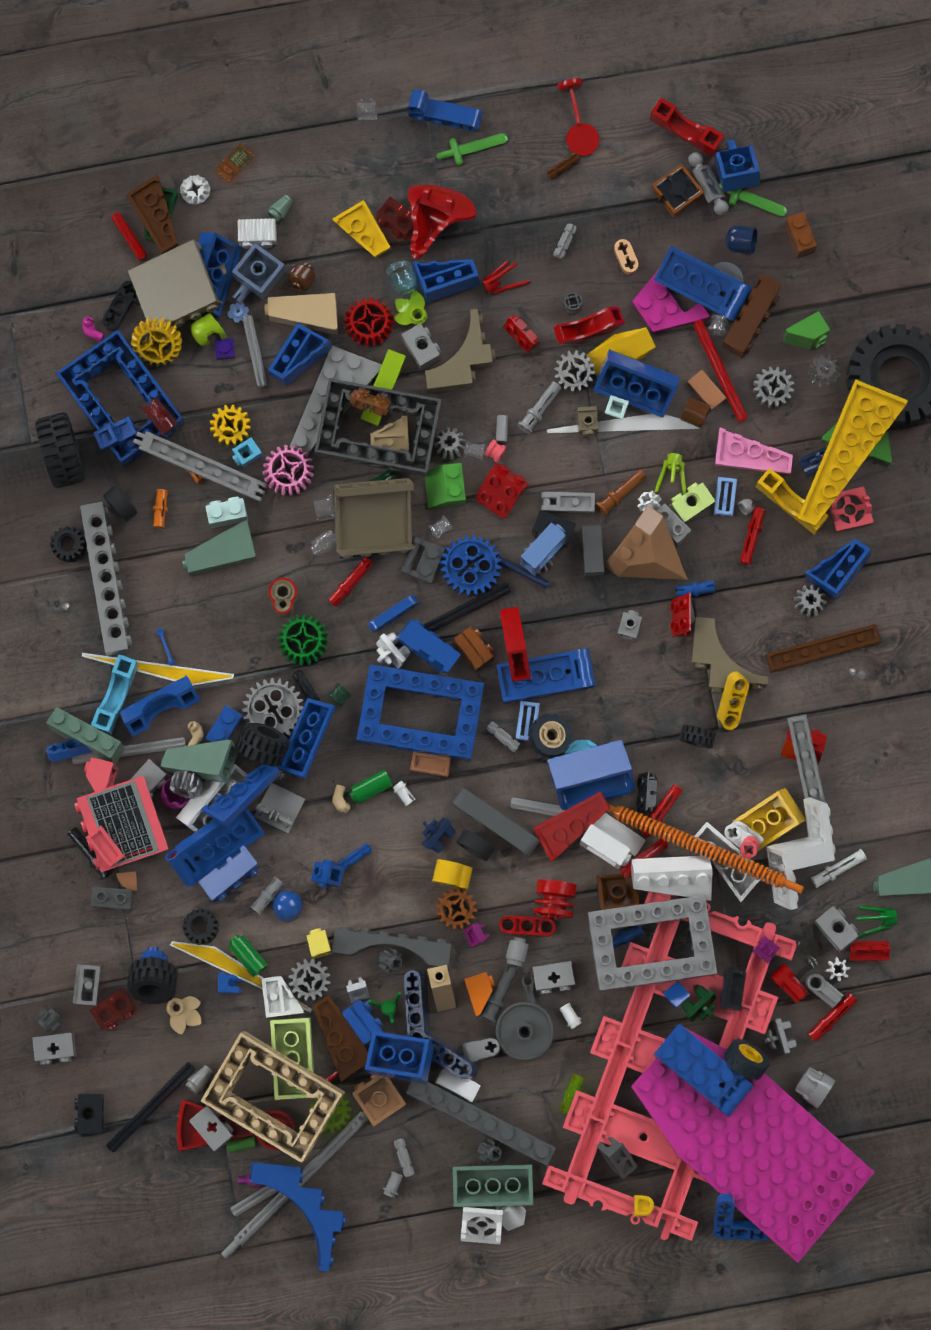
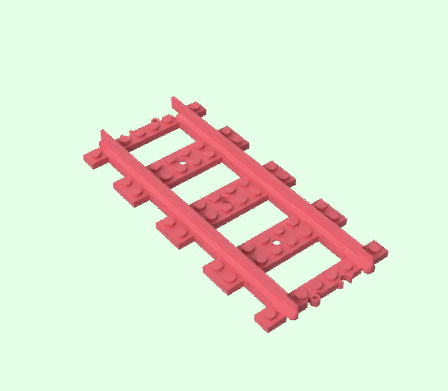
M649 891L644 904L675 900L678 896ZM706 903L708 908L707 911L709 912L711 907L708 903ZM716 911L708 913L710 930L712 932L754 947L753 950L761 939L766 936L780 947L775 954L776 956L792 960L798 942L775 934L776 926L768 922L762 929L752 925L750 920H748L745 926H740L738 924L739 916L732 918ZM684 918L682 921L689 923V918ZM669 920L658 924L649 949L630 942L621 967L675 960V958L667 955L680 921ZM753 952L745 970L747 973L741 1011L719 1008L723 976L716 974L678 981L691 994L687 999L693 1004L700 1000L694 994L693 987L695 985L703 986L708 991L711 989L715 993L717 999L713 1004L716 1008L712 1011V1014L727 1020L719 1046L726 1050L734 1039H743L746 1028L765 1035L778 1000L777 996L760 991L769 963L767 964ZM676 981L637 986L634 988L622 1023L603 1016L590 1054L606 1059L608 1062L595 1097L576 1090L563 1128L581 1136L568 1172L549 1165L542 1184L564 1192L563 1200L567 1204L572 1205L577 1198L588 1201L590 1206H593V1203L599 1200L603 1204L602 1211L609 1209L625 1216L633 1214L630 1221L635 1225L640 1222V1217L644 1223L658 1228L660 1219L666 1220L660 1239L666 1240L670 1233L692 1241L698 1222L680 1215L693 1177L702 1181L705 1180L675 1153L653 1119L614 1105L626 1068L643 1073L656 1058L653 1054L665 1039L641 1030L653 994L665 997L663 993ZM642 1133L647 1135L646 1141L640 1139ZM608 1137H613L619 1143L622 1142L630 1154L674 1170L661 1208L654 1205V1210L649 1215L634 1216V1197L587 1180L597 1151V1145L600 1142L611 1146L612 1143ZM634 1217L638 1219L636 1222L633 1221Z

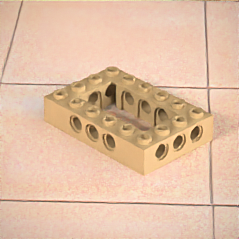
M243 1031L236 1039L201 1102L303 1163L309 1156L345 1092L246 1031ZM250 1060L256 1066L260 1065L272 1072L271 1075H277L287 1081L289 1086H295L305 1092L307 1097H316L318 1099L314 1107L310 1109L308 1118L300 1126L299 1133L232 1093Z

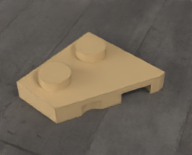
M401 416L400 419L393 423H389L384 428L371 433V445L379 447L384 445L386 448L395 450L405 449L409 452L407 416Z

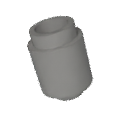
M514 937V940L509 941L506 964L522 967V963H525L529 944L525 943V939Z

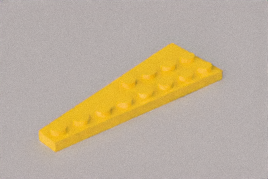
M855 379L797 520L814 527L818 524L904 409L908 400Z

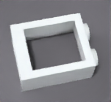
M592 824L580 841L582 847L618 870L621 866H626L632 856L629 854L630 848Z

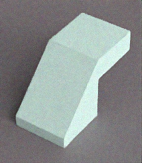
M611 395L605 414L623 420L629 401Z

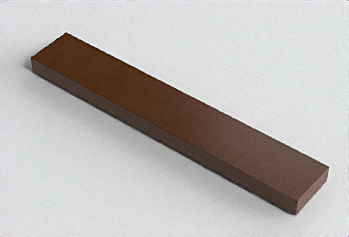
M873 624L766 653L765 657L770 673L876 645L881 643L877 625Z

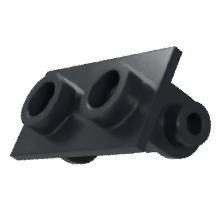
M649 772L639 774L637 780L638 796L636 798L637 812L646 811L653 813L654 809H656L657 795H650V791L657 792L658 778H656V774Z

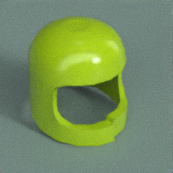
M211 313L206 314L191 325V334L194 340L201 346L210 344L207 337L213 333L218 334L221 339L227 337Z

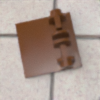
M361 388L355 389L349 396L351 398L350 404H353V407L363 409L365 403L364 411H366L369 404L371 405L369 412L371 413L373 407H375L373 413L379 416H386L388 407L391 404L387 397L382 395L373 396L369 394L368 390Z

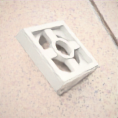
M463 1207L461 1241L500 1244L503 1210ZM479 1221H484L488 1225L485 1227H479L476 1223ZM467 1226L475 1227L478 1230V1234L471 1233ZM489 1228L496 1229L493 1234L484 1235V1231Z

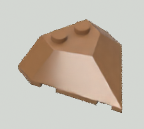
M649 505L646 506L634 526L604 564V567L618 577L688 580L664 516Z

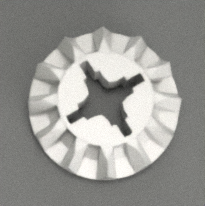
M190 175L187 179L183 180L180 191L186 202L200 204L208 198L210 186L205 178L199 175ZM193 183L196 187H200L197 192L198 196L194 191H190L192 190Z

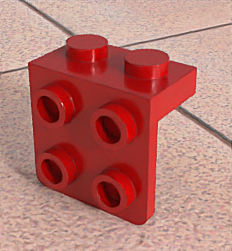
M497 463L490 469L475 495V500L501 518H506L520 494L527 489L529 483L521 475L512 473L507 466Z

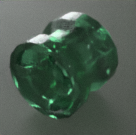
M339 683L335 685L333 691H329L327 694L340 707L343 706L345 699L352 696Z

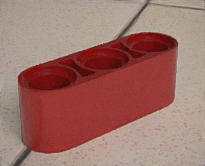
M504 916L499 922L500 931L506 935L550 937L554 934L556 928L554 921L549 918ZM504 921H511L514 925L511 930L503 929L502 924ZM526 921L531 922L533 929L526 932L522 929V924ZM550 923L552 925L551 932H543L541 929L542 924Z

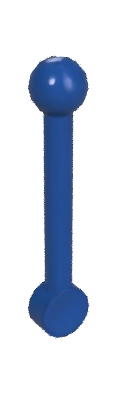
M160 628L157 630V635L162 640L168 657V664L173 666L175 660L172 659L164 638L165 632Z

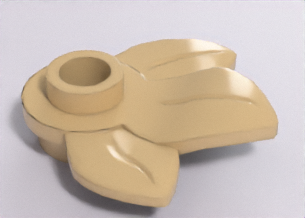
M187 996L182 1000L174 998L168 1002L166 1009L171 1016L170 1025L175 1032L183 1034L186 1025L198 1026L202 1023L201 1016L196 1010L201 1003L197 998ZM176 1004L180 1006L178 1012L173 1010V1006Z

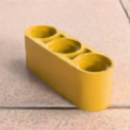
M737 671L730 673L727 677L717 713L718 720L727 730H733L738 726L749 689L748 681Z

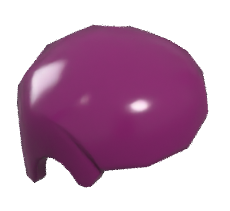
M168 779L162 786L160 793L161 801L171 809L177 810L185 807L189 802V798L179 797L178 794H174L170 789L171 779Z

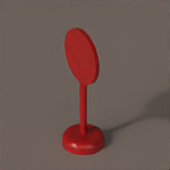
M572 78L557 84L560 92H570L577 122L568 131L566 144L572 153L576 152L578 156H588L597 149L599 135L592 125L581 123L574 90L583 86L582 78Z

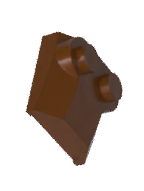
M621 874L596 875L600 910L639 905L638 890L633 888L632 876L624 878Z

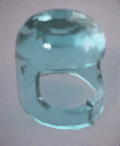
M407 260L398 261L387 268V276L395 292L398 294L407 295L418 288L419 278L412 262ZM399 267L407 268L399 273L391 274Z

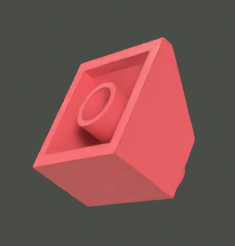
M91 757L90 762H86L84 772L94 791L96 792L114 785L118 767L113 762Z

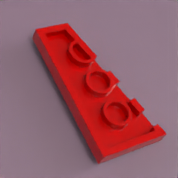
M602 791L533 828L551 862L588 830L591 824L593 825L610 809Z

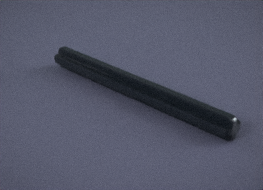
M504 583L424 623V628L429 632H433L510 593V587L507 583Z
M187 1062L106 1145L111 1152H115L195 1071V1067Z

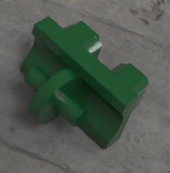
M700 986L694 992L700 999L696 1004H693L689 999L681 1004L690 1022H693L698 1016L702 1021L707 1016L710 1019L715 1017L712 1011L716 1008L713 1002L717 997L711 989L708 991L703 986Z

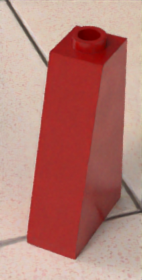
M518 607L499 610L512 682L531 679Z

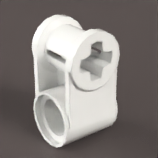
M734 821L725 828V837L739 848L747 836H754L758 839L759 844L764 840L760 834L750 829L741 821Z

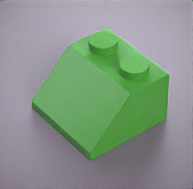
M818 311L787 328L783 341L786 344L809 350L814 347L818 349L826 344L825 341L828 339L830 329Z
M462 463L441 465L428 470V475L425 477L428 509L466 505Z

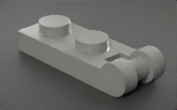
M542 492L541 499H543L542 511L548 513H594L595 493ZM551 499H557L556 505H551Z

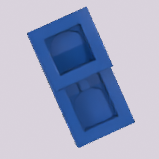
M128 416L113 425L109 424L94 432V436L101 450H104L136 436L138 431L132 418Z

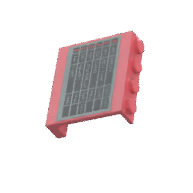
M144 776L76 798L77 803H74L77 814L82 813L84 821H81L84 833L88 832L90 834L99 826H102L125 856L109 868L87 840L90 851H95L97 858L93 860L97 870L101 869V872L168 850Z

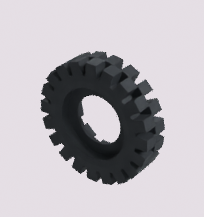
M896 324L893 329H891L890 325L883 326L879 332L873 330L867 334L865 340L862 339L856 346L846 373L848 375L846 380L847 390L852 389L856 379L886 391L879 381V369L886 360L892 357H904L916 365L920 375L919 384L913 392L907 395H896L908 400V402L889 427L891 429L895 425H899L900 429L910 428L911 424L918 426L923 424L927 418H931V334L927 332L925 335L920 334L921 329L912 326L911 330L906 329V324Z

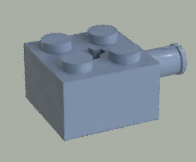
M254 243L232 271L233 278L241 283V286L231 298L235 302L238 301L237 303L241 305L248 294L253 292L264 300L286 272L285 264Z

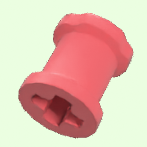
M754 836L744 838L740 846V853L743 857L753 858L757 854L760 845L758 839Z

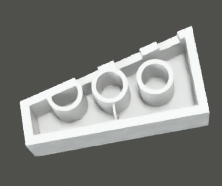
M687 856L631 859V876L634 889L683 897L705 895L706 900L711 901L712 866L709 857Z

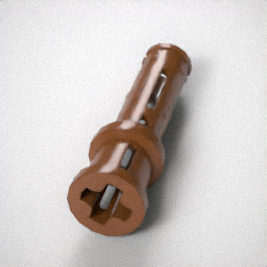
M640 469L637 470L617 489L609 491L603 500L596 502L595 506L599 512L606 517L613 507L619 506L621 500L647 479L644 472Z

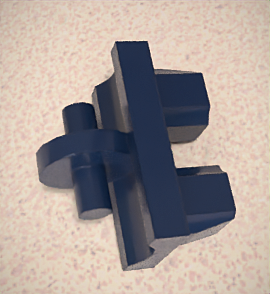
M827 446L798 459L806 477L817 472Z
M444 817L439 822L433 819L430 824L424 821L422 825L426 829L422 832V835L426 838L421 845L429 850L440 853L445 846L438 840L443 834L450 839L456 833L455 829L450 825L452 822Z

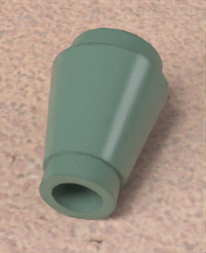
M284 195L268 208V217L270 219L274 218L276 223L282 221L293 200L289 196Z

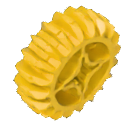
M155 316L153 321L147 318L145 322L141 321L139 326L134 328L135 332L131 336V345L133 346V351L137 352L138 358L143 357V363L149 361L151 366L154 362L158 367L160 362L166 365L168 361L172 362L174 357H178V351H181L182 348L181 333L176 331V325L171 326L170 320L165 323L163 317L158 321ZM149 332V337L142 341L141 338ZM171 342L172 345L164 351V346Z

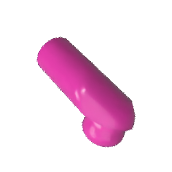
M85 317L82 322L85 336L101 342L105 334L95 329L91 317Z

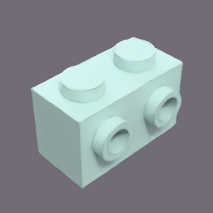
M231 497L226 502L218 500L210 502V505H206L211 529L248 521L243 498Z

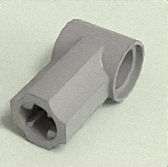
M820 974L809 975L805 980L806 988L816 994L831 1008H834L843 997V994L829 984ZM813 977L817 978L820 982L818 988L811 986L810 982Z

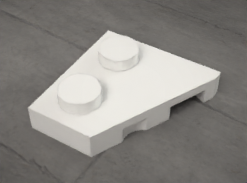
M282 976L262 978L266 1018L304 1013L303 1008Z

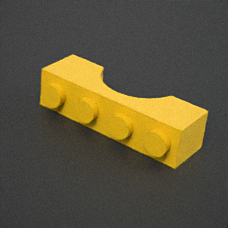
M771 468L757 482L756 488L812 534L815 535L827 521L829 515L826 513L815 527L797 520L805 500L793 492L785 480Z

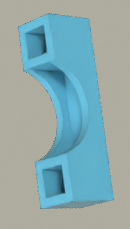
M118 654L107 693L101 705L97 708L91 726L112 736L120 715L119 711L122 710L139 667V663L136 660Z

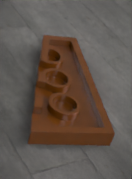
M156 175L127 193L126 196L160 252L164 254L178 247L179 243L159 176Z
M327 995L313 1005V1009L342 1082L366 1065L368 1051L333 1000Z

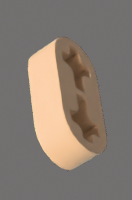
M625 239L618 240L614 247L615 255L622 271L625 274L632 275L638 270V260L630 242ZM620 245L627 247L626 255H624L622 250L619 251ZM626 259H629V262H630L631 264L634 263L633 269H630L629 267H625V266H627V260H626Z

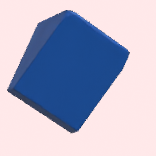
M678 981L663 993L675 1008L691 995Z

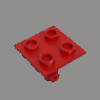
M691 593L672 599L670 611L672 612L670 624L672 637L678 635L688 637L689 633H691Z

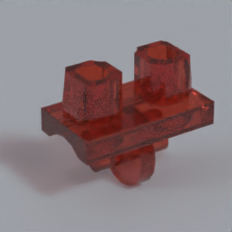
M157 397L141 408L162 435H165L178 424Z

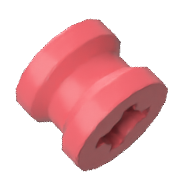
M493 439L484 456L491 457L498 463L507 447L499 445Z

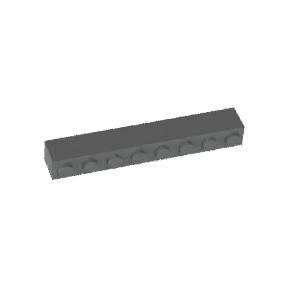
M412 1081L406 1092L408 1095L546 1166L556 1149L429 1082L420 1083Z

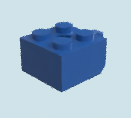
M734 139L727 140V150L715 152V164L723 192L760 185V170L753 146L737 148Z

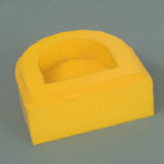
M634 1195V1216H646L652 1213L654 1210L653 1200L648 1196Z

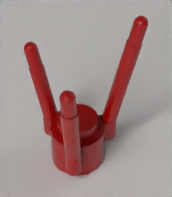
M505 261L490 275L486 276L482 283L488 293L493 292L496 295L501 291L529 284L530 280L499 288L498 286L501 285L499 278L517 266V263H513L501 271L508 265V261Z

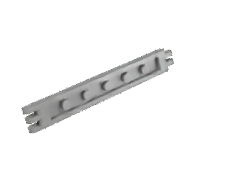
M146 431L145 434L137 432L136 436L142 438V441L134 439L133 443L139 445V450L253 500L262 501V498L256 496V493L264 495L265 491L259 489V486L267 488L268 484Z

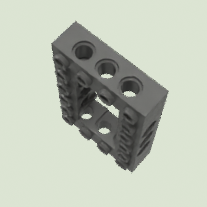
M329 378L314 451L315 456L427 477L441 399ZM361 388L368 390L369 394L373 396L382 395L387 397V400L391 401L387 413L419 419L412 455L405 449L395 450L386 448L384 445L379 447L368 445L367 442L358 443L348 441L346 438L338 439L344 405L353 406V404H350L351 398L349 396L355 389Z

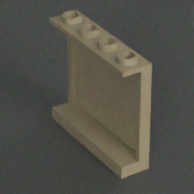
M191 240L128 270L146 319L149 318L153 321V318L156 316L157 320L160 321L163 317L165 323L170 320L171 326L176 325L178 328L185 325V322L190 319L196 320L200 318L201 314L217 310L218 306L223 304L222 301L217 299L200 253L203 249L199 242Z
M409 478L334 484L336 552L343 558H351L353 555L359 554L361 556H371L372 553L386 555L390 554L391 551L406 553L409 550L415 549V546L412 544L411 491L414 490L413 482Z

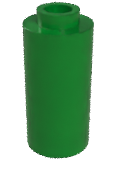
M384 769L352 786V791L349 794L353 802L358 801L360 805L393 787V784Z
M236 935L229 941L231 945L228 948L253 977L257 976L268 966L244 935Z

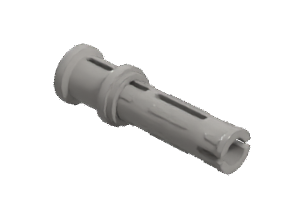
M554 381L551 382L535 406L527 410V415L522 422H518L517 426L525 433L531 434L533 427L542 420L541 415L562 387Z

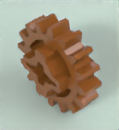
M450 888L449 894L443 892L444 898L437 899L441 904L435 905L436 909H440L436 916H442L439 922H447L446 928L453 925V930H456L457 926H460L462 930L463 924L466 923V925L470 926L469 919L475 920L472 913H477L478 911L473 908V906L477 905V902H471L473 895L467 896V890L461 893L460 888H457L456 892H453L452 888ZM453 896H459L457 900H448ZM465 900L469 904V911L464 908L463 904ZM460 902V909L462 911H457L453 915V908L451 907L457 906ZM443 907L449 910L448 918L443 912ZM462 916L465 918L462 921L454 922L458 917Z

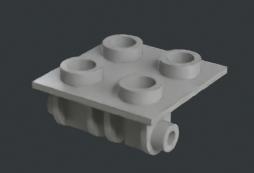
M271 782L261 803L256 808L254 817L289 833L305 798Z

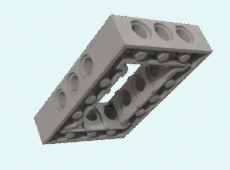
M705 895L588 912L599 992L717 974ZM684 918H689L688 928L691 932L692 951H694L695 957L616 968L611 929L619 930L628 926L640 927L648 923L660 924L663 921H680Z

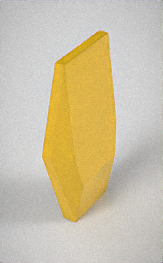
M644 327L612 335L586 354V357L592 358L589 363L595 364L593 370L598 378L609 349L640 361L656 346L647 328Z

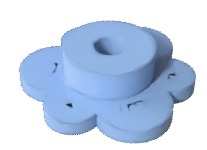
M243 302L241 305L238 303L231 304L227 315L234 322L238 323L240 320L243 321V317L248 316L249 309L245 307Z

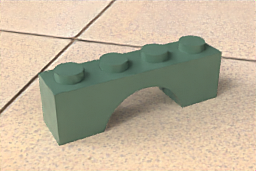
M58 707L55 708L46 722L52 732L65 739H73L83 744L100 758L114 764L117 763L125 750L121 741Z

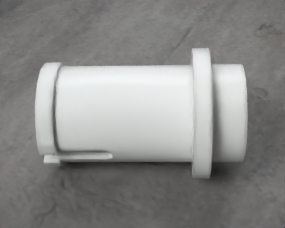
M401 781L393 787L394 793H397L405 806H408L416 799L407 789V784Z
M570 1003L559 1009L566 1019L568 1027L570 1026L571 1029H574L581 1024V1018H578Z

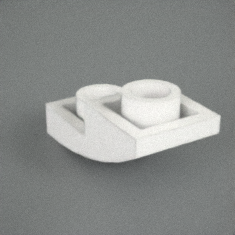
M442 1067L434 1083L450 1094L454 1093L468 1103L473 1102L480 1088V1085L471 1079H461L444 1067Z

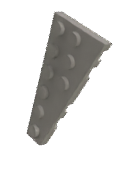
M332 346L333 348L328 353L289 449L291 450V446L294 445L295 451L302 448V454L307 452L309 455L315 448L329 378L369 385L379 373L382 364ZM344 405L343 414L349 409V405Z

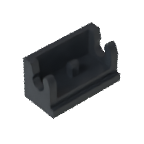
M725 968L719 1008L741 1011L747 972Z

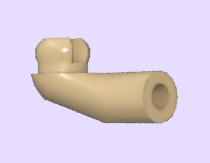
M191 721L188 724V729L191 732L192 739L187 746L200 744L204 738L201 725L198 722Z

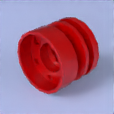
M537 880L535 893L544 896V898L535 900L534 904L543 907L534 908L533 914L556 920L573 918L574 912L566 911L565 909H573L575 905L566 902V900L576 897L577 884L558 880Z

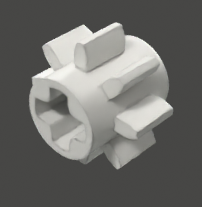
M653 491L643 492L640 498H638L641 504L637 507L640 511H644L647 505L656 511L661 507L658 503L661 501V498Z
M836 957L834 964L828 961L830 969L825 970V972H830V980L836 977L837 981L840 982L841 976L848 978L845 972L850 967L845 966L846 960L839 962L838 957ZM838 965H840L842 967L840 969L842 973L839 972L838 974H835L834 966L837 967Z

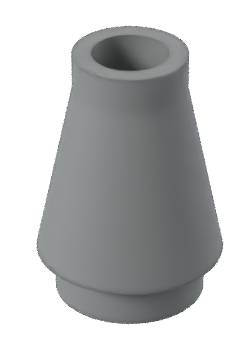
M204 1065L187 1079L186 1087L198 1095L205 1088L213 1071Z

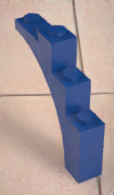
M251 1162L249 1182L265 1185L279 1191L291 1199L302 1211L315 1236L318 1251V1270L329 1272V1267L333 1265L331 1247L335 1246L336 1239L333 1231L341 1232V1228H344L345 1216H343V1212L320 1209V1205L323 1206L324 1203L322 1189L299 1187V1183H302L303 1171H300L301 1167Z

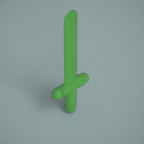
M501 133L459 146L456 139L451 138L449 140L451 149L438 153L436 157L438 160L454 156L456 164L460 166L463 164L462 155L504 144L507 142L508 137L506 134Z
M743 188L726 192L731 194L730 206H735L739 199L778 216H785L787 214L785 206L743 190Z

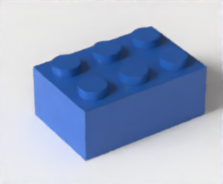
M373 1031L365 1070L370 1075L427 1083L435 1045L428 1039Z

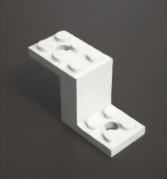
M813 798L803 799L808 837L766 846L769 868L774 869V872L778 871L779 874L783 873L787 880L794 883L796 882V877L793 870L835 860L834 854L836 850L832 842L833 828L829 819L831 814L830 808L827 803ZM775 884L772 886L774 903L790 910L798 908L797 892L786 887L776 888Z

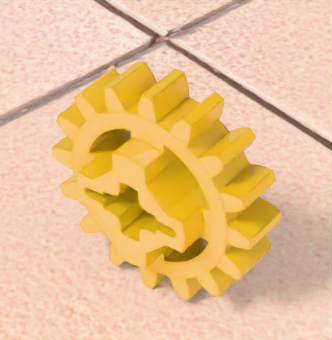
M224 405L223 411L218 408L219 414L213 413L212 416L215 420L210 421V425L214 426L210 428V431L214 433V439L219 438L220 444L225 441L226 446H229L230 442H233L234 446H236V441L238 440L243 443L242 437L248 438L249 435L246 431L251 430V427L247 425L251 423L250 419H245L248 416L247 412L242 413L241 407L235 410L234 405L231 406V409ZM220 419H221V420H222V425L219 426V429H218V423H219V421H220ZM226 420L234 425V430L227 426ZM243 422L242 430L239 431V426Z

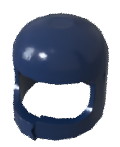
M732 226L726 235L728 250L735 253L753 255L758 238L757 228Z

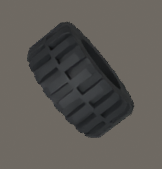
M61 412L37 419L35 422L37 436L53 487L59 489L83 482L86 479L83 462L68 414Z

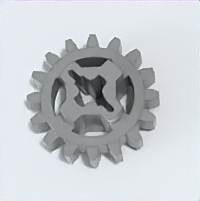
M575 350L574 355H572L571 351H568L567 357L562 354L563 360L556 361L559 367L554 368V370L558 371L559 374L555 375V378L561 379L558 382L559 385L565 383L564 389H568L571 386V391H575L576 387L581 391L582 385L589 387L587 381H593V378L590 376L591 374H596L595 371H591L595 364L589 363L592 358H585L586 353L583 352L579 355V351ZM575 358L581 359L585 364H578ZM568 361V367L566 370H563L564 364ZM573 365L575 368H579L577 377L570 372L573 370ZM587 371V375L585 379L582 381L581 377L583 373ZM565 378H573L575 384L568 382Z
M770 366L768 372L762 369V375H756L757 380L754 381L753 385L757 387L753 389V393H758L756 400L761 398L762 405L767 402L768 408L772 404L778 408L779 403L783 406L785 405V399L790 401L791 396L789 394L794 392V389L790 387L794 386V382H789L792 376H786V370L780 372L779 367L773 370ZM775 381L776 389L772 394V384Z
M304 959V964L296 963L297 969L291 968L294 975L288 976L290 979H293L289 986L295 987L292 993L299 992V999L305 996V1001H308L309 997L316 1001V995L322 998L321 992H328L325 986L330 985L331 982L327 981L326 978H329L331 975L325 974L328 968L326 966L321 968V961L315 964L314 959H311L310 963ZM311 967L318 969L321 973H313ZM303 969L302 977L297 979L299 972ZM307 971L312 978H315L311 984L312 989L308 982H305L308 976ZM323 981L321 987L316 991L315 987L318 982ZM299 986L307 987L309 993L300 990Z

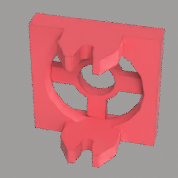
M864 486L842 491L830 506L836 532L874 523L871 514L872 505L869 502V496L866 495ZM849 496L857 497L863 504L855 505L851 502ZM844 498L845 505L842 509L837 510V502ZM847 505H852L855 508V513L848 515L845 513L844 508ZM864 510L863 517L856 522L855 515L857 511ZM844 515L848 517L850 523L843 522L839 516Z

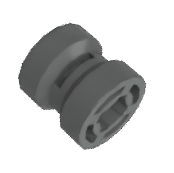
M570 292L565 296L564 310L567 314H579L583 303L581 295L576 292Z

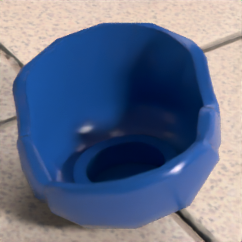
M289 890L280 892L273 902L274 915L284 922L296 920L303 906L301 897L296 892Z

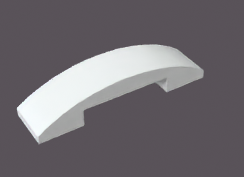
M607 813L593 824L630 848V854L634 857L646 841Z

